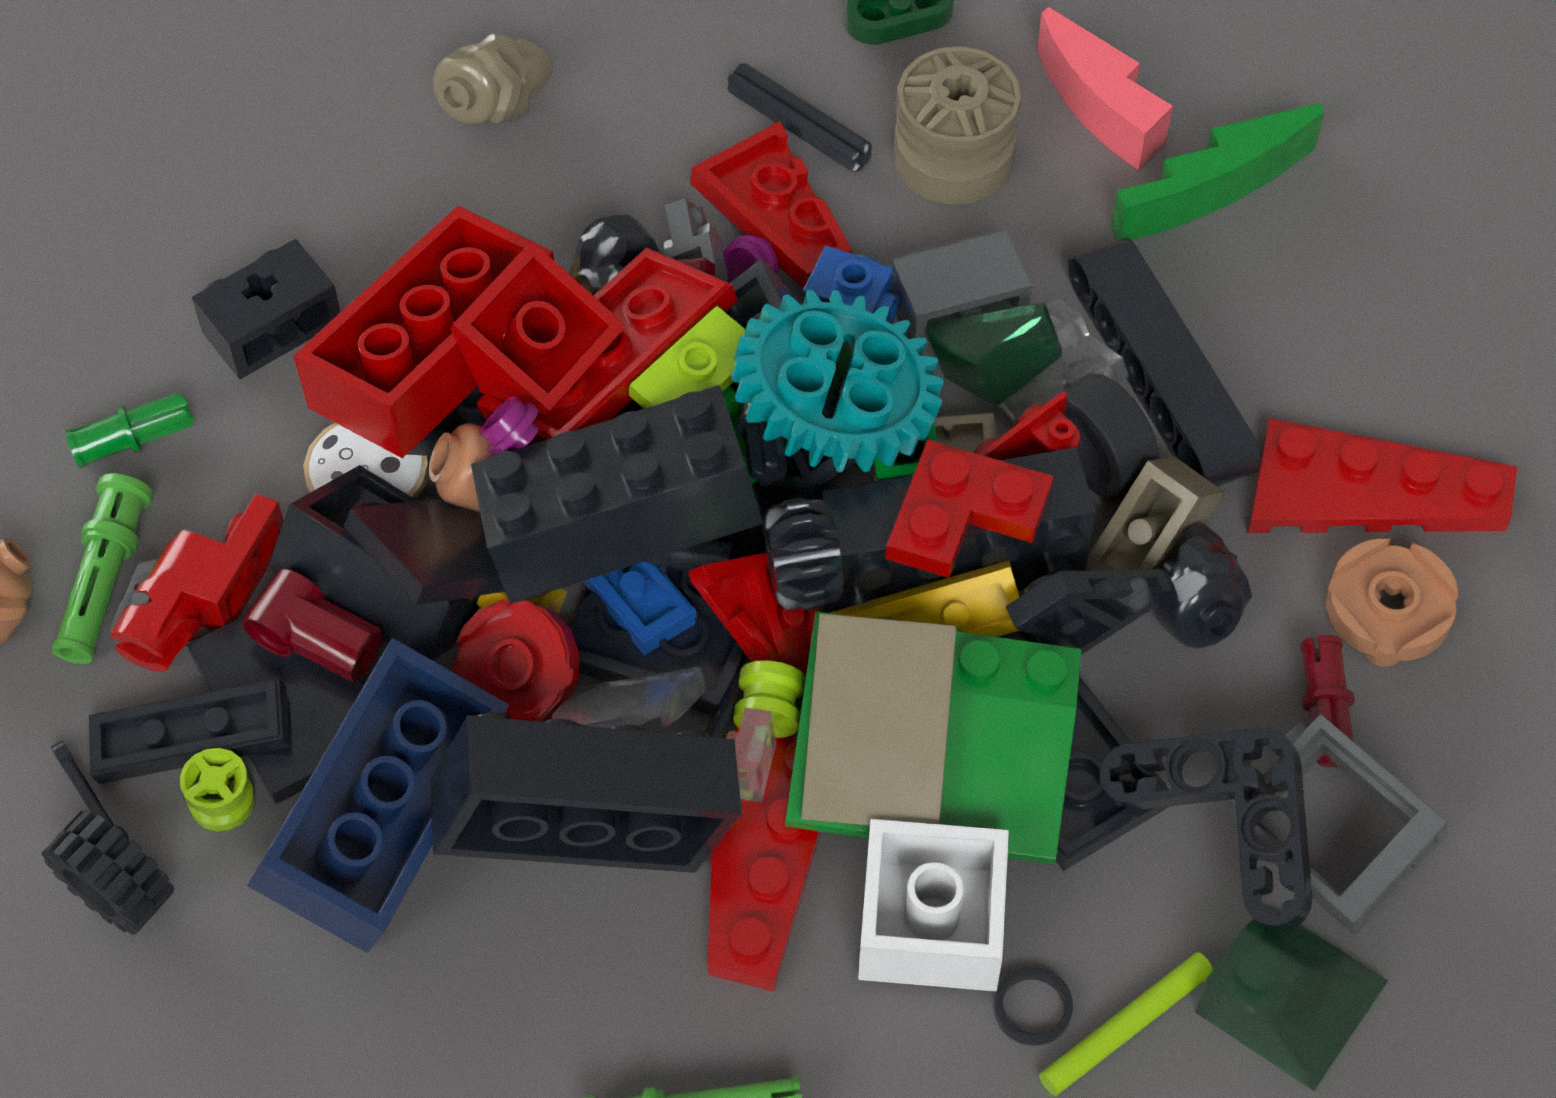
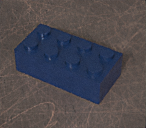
M392 638L247 886L368 953L385 932L433 845L431 777L467 715L477 716L489 712L505 714L509 704Z

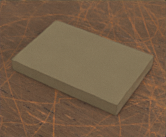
M819 614L801 819L870 825V819L939 824L956 626Z

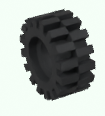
M81 810L41 853V856L45 858V864L54 870L52 873L58 880L68 885L67 889L74 896H79L85 901L84 905L92 911L96 910L99 912L102 919L109 924L113 922L119 930L123 932L128 931L131 935L137 934L174 893V886L168 882L170 879L167 874L156 868L158 864L152 857L145 856L140 851L142 847L134 840L130 842L125 838L124 832L115 825L111 828L106 819L99 815L95 817L87 810L84 812Z

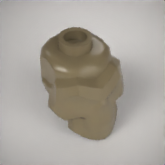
M492 33L480 43L462 46L446 56L437 65L434 72L433 91L438 104L448 116L457 122L467 124L483 123L487 120L497 124L505 121L512 122L522 116L528 109L529 98L536 97L545 87L553 72V62L545 50L528 40L519 38L514 41L513 38L506 35Z

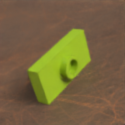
M716 306L630 384L629 396L645 409L679 398L686 393L702 391L720 385L723 392L734 382L731 380L736 362L734 355L740 337L744 336L745 329Z

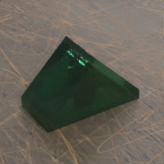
M1045 302L927 324L926 334L936 358H938L944 377L996 407L1062 357V346Z

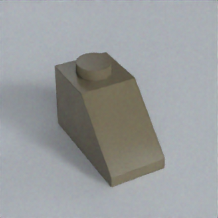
M1176 457L1147 461L1088 555L1086 569H1158L1166 561L1178 557L1179 548L1187 541L1182 532L1194 524H1204L1224 494V491Z

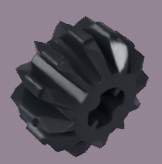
M803 497L783 500L782 504L767 507L763 515L764 524L762 529L767 567L771 577V586L774 588L775 599L786 610L802 608L803 611L823 608L824 604L838 602L843 593V562L831 508L819 498L806 500Z

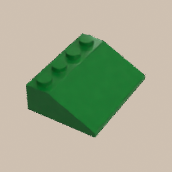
M815 611L785 826L869 838L870 825L801 819L819 614L839 615ZM956 631L940 825L1009 830L1008 859L1050 865L1055 864L1077 707L1081 649Z

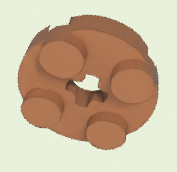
M1372 539L1352 547L1338 560L1324 598V607L1331 624L1339 636L1351 647L1364 653L1367 660L1372 664L1380 667H1390L1399 661H1411L1432 653L1446 640L1457 613L1458 587L1451 570L1432 551L1414 543L1411 544L1410 549L1401 546L1389 545L1391 539ZM1384 590L1390 596L1401 593L1406 598L1401 607L1402 609L1396 610L1385 607L1379 602L1381 596L1378 591Z

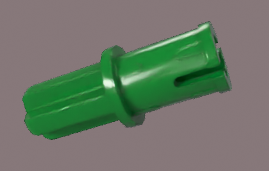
M176 392L126 410L124 405L118 406L117 414L75 429L65 430V434L72 455L78 467L82 468L86 464L132 448L134 453H138L141 451V444L191 427L194 423V418L184 394Z

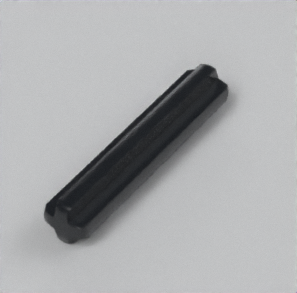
M741 63L729 74L727 79L729 82L727 88L729 93L774 122L780 121L785 129L850 171L859 172L870 161L873 147L871 142L747 63Z

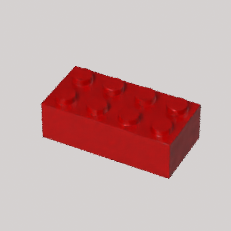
M457 205L293 355L307 407L403 459L477 387L450 327L531 240ZM537 244L555 261L552 250Z

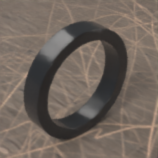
M1037 967L1022 968L1005 977L997 989L994 1001L995 1018L1002 1031L1014 1041L1030 1046L1045 1045L1058 1039L1067 1029L1073 1012L1072 995L1065 982L1053 972ZM1038 980L1052 986L1060 995L1064 1005V1015L1054 1028L1046 1032L1029 1033L1015 1027L1005 1015L1003 998L1006 992L1013 985L1021 981Z

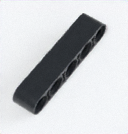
M1124 237L1070 256L1068 260V273L1077 298L1172 456L1179 459L1217 487L1258 472L1261 458L1252 431L1134 242L1130 238Z

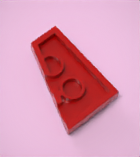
M779 121L693 166L690 184L745 236L753 235L765 239L775 251L778 266L804 289L825 246L852 254V248L825 200L817 198L807 181L809 172L801 157L794 158L787 145L788 134Z

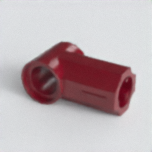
M287 569L278 571L242 620V627L249 637L269 652L284 657L295 652L351 682H354L361 676L365 677L375 663L378 650L384 640L381 628L328 602L324 593L313 582L301 574Z

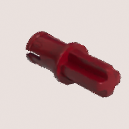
M1318 635L1319 648H1315L1314 639L1312 637L1307 638L1300 644L1307 686V694L1301 699L1303 709L1310 712L1311 724L1321 714L1353 741L1349 707L1355 703V695L1347 689L1342 654L1343 641L1340 637L1334 635ZM1325 754L1317 760V763L1322 767H1339Z

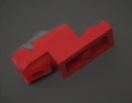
M255 493L244 513L236 514L231 520L226 531L225 544L194 532L182 530L167 544L158 560L139 563L110 627V638H113L114 642L117 643L115 649L120 656L137 666L151 671H167L176 655L196 635L200 626L214 631L238 619L266 573L284 522L278 501Z

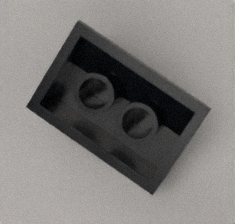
M361 465L356 466L291 503L268 567L277 573L282 569H287L306 577L324 593L328 602L381 628L383 639L388 643L394 638L433 661L456 645L462 627L479 609H482V607L477 605L480 596L415 605L344 528L350 508L417 501Z

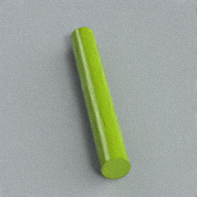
M1195 952L1040 1072L1039 1079L1043 1086L1055 1097L1062 1093L1212 976L1214 969L1209 960L1200 952Z

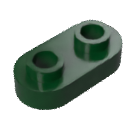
M847 0L845 26L850 36L861 43L871 45L883 44L943 27L953 16L954 0Z

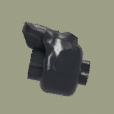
M612 215L598 218L585 228L576 248L575 261L569 273L594 296L645 248L659 252L655 240L637 219L629 215Z
M1198 523L1182 532L1187 541L1179 548L1178 557L1166 561L1158 568L1168 573L1176 593L1153 608L1158 622L1175 639L1186 647L1201 649L1216 645L1235 630L1245 607L1252 598L1249 581L1237 562V556L1228 550L1223 539L1206 524Z

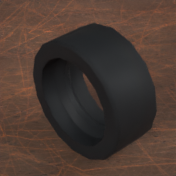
M1089 373L1063 390L1068 395L1064 416L1080 432L1077 452L1089 490L1100 497L1114 499L1132 487L1147 461L1159 459V451L1150 423L1134 398L1120 384L1104 374Z

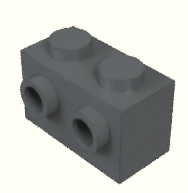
M1007 230L988 235H973L961 242L930 250H915L903 257L892 259V267L894 268L892 293L899 295L898 316L901 321L908 320L910 322L906 333L908 339L925 338L927 340L925 349L1028 321L1032 284Z

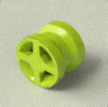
M768 660L754 661L744 665L741 668L739 687L744 692L743 699L735 704L734 724L744 732L758 737L784 738L794 735L799 729L800 712L795 707L796 700L803 696L806 677L800 670L781 662Z
M222 748L206 749L193 755L185 763L180 774V788L194 821L200 826L216 832L227 831L241 825L251 815L255 806V791L249 780L247 769L238 755ZM211 794H218L222 799H213Z

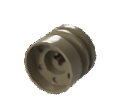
M957 46L938 48L918 56L903 71L897 87V124L894 133L893 154L896 172L910 190L926 200L946 205L973 204L994 195L1008 181L1015 159L1016 129L1019 124V110L1021 107L1019 82L1008 65L987 51Z

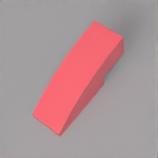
M1047 7L1041 13L1037 53L1047 76L1064 103L1084 127L1110 151L1139 171L1166 144L1173 106L1137 84L1139 62L1052 8Z

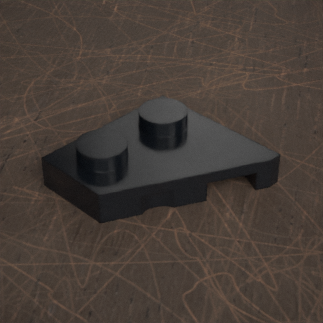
M1163 569L1058 571L1054 575H1046L1031 582L1025 588L1024 595L1005 607L1016 629L1049 645L1081 649L1082 655L1166 601L1171 595L1176 593V589L1168 573Z

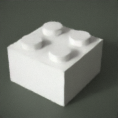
M870 819L858 980L997 991L1003 957L1009 830Z

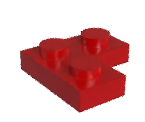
M927 440L888 540L886 559L949 578L969 524L1033 543L1052 490L1054 476Z

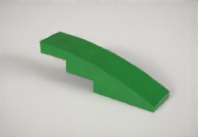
M1321 103L1211 128L1207 149L1164 159L1160 180L1117 190L1111 221V229L1116 240L1128 237L1133 241L1174 229L1222 209L1276 179L1316 148L1325 113Z

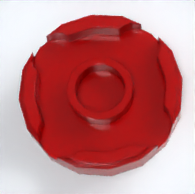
M499 600L479 609L462 627L456 642L460 646L457 651V661L452 660V672L509 704L505 714L515 720L545 722L554 719L569 703L579 679V651L570 627L554 610L534 601L522 600L510 604L509 600Z

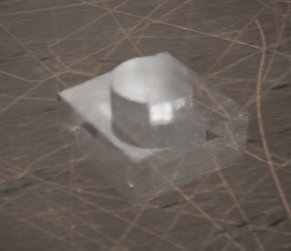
M745 707L739 732L729 731L726 738L735 739L740 798L762 802L776 748L772 713L770 711Z

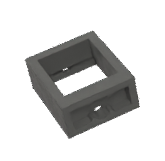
M1320 714L1308 728L1303 723H1299L1285 735L1299 752L1302 776L1325 754L1406 824L1342 894L1310 867L1312 898L1353 935H1356L1447 837L1448 822ZM1279 756L1280 758L1274 764L1283 762V757ZM1271 767L1263 775L1265 778L1266 794L1253 792L1252 799L1264 795L1284 797L1288 793L1287 790L1279 793L1272 786ZM1235 799L1229 800L1234 807L1228 814L1232 828L1238 832ZM1266 812L1256 822L1254 834L1256 841L1261 846L1274 847L1280 845L1282 841L1260 823L1269 813ZM1291 858V859H1289V860H1286V861L1279 862V863H1277V862H1272V863H1273L1277 868H1279V867H1278V864H1284V865H1287V866H1292V865H1293V858Z

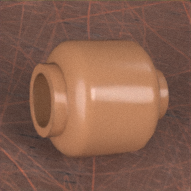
M467 423L458 426L452 433H444L438 439L429 463V476L432 482L436 483L437 492L445 502L480 513L471 464L490 458L493 455L487 450L490 443L479 434L482 426Z

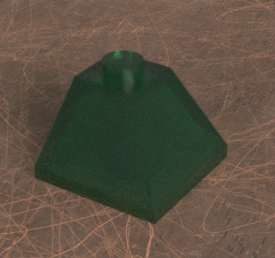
M1268 905L1269 907H1271V908L1274 910V912H1275L1276 915L1282 913L1281 911H1279L1278 909L1274 908L1273 906ZM1253 919L1241 930L1207 978L1195 1013L1315 1091L1385 988L1388 980L1301 924L1290 930L1277 931Z

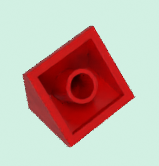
M531 240L452 324L450 330L481 393L504 401L515 396L523 404L531 402L539 409V413L547 415L621 333L626 325Z

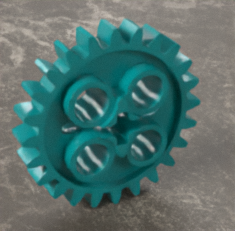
M807 290L802 305L788 294L783 296L779 310L769 304L764 305L759 320L750 318L744 336L740 337L734 355L736 362L731 375V380L739 383L735 396L736 402L751 403L746 416L748 423L767 421L763 435L765 441L783 436L788 440L785 455L791 456L800 448L809 451L810 466L813 467L819 464L823 455L832 457L837 472H843L848 459H855L863 472H869L875 456L888 467L893 466L899 451L907 456H911L918 440L925 441L942 404V399L938 396L944 381L942 378L934 376L939 363L938 358L922 356L927 340L925 338L907 339L906 333L910 325L908 320L899 321L893 325L886 321L889 307L884 305L874 313L866 311L865 298L861 295L850 306L843 304L838 290L832 291L829 302H821L813 290ZM844 341L852 344L853 349L840 387V396L832 419H828L823 416L822 411L835 373L836 362Z

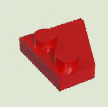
M766 553L702 565L688 572L692 584L751 662L768 660L785 663L800 670L806 677L815 611L820 612V608L803 611L802 608L786 610L775 599L774 588L771 586Z

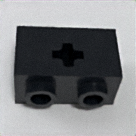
M297 239L288 242L278 249L265 252L253 263L226 278L215 280L203 291L192 296L202 333L239 380L312 339L340 313L335 285Z

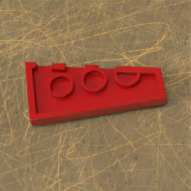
M1269 418L1247 533H1270L1272 526H1300L1301 533H1327L1329 526H1364L1365 532H1390L1392 526L1420 525L1424 532L1506 531L1512 516L1517 466Z
M737 727L731 739H735L742 814L712 851L708 975L774 992L821 832L785 826L798 731L794 735L784 738H765L746 733Z

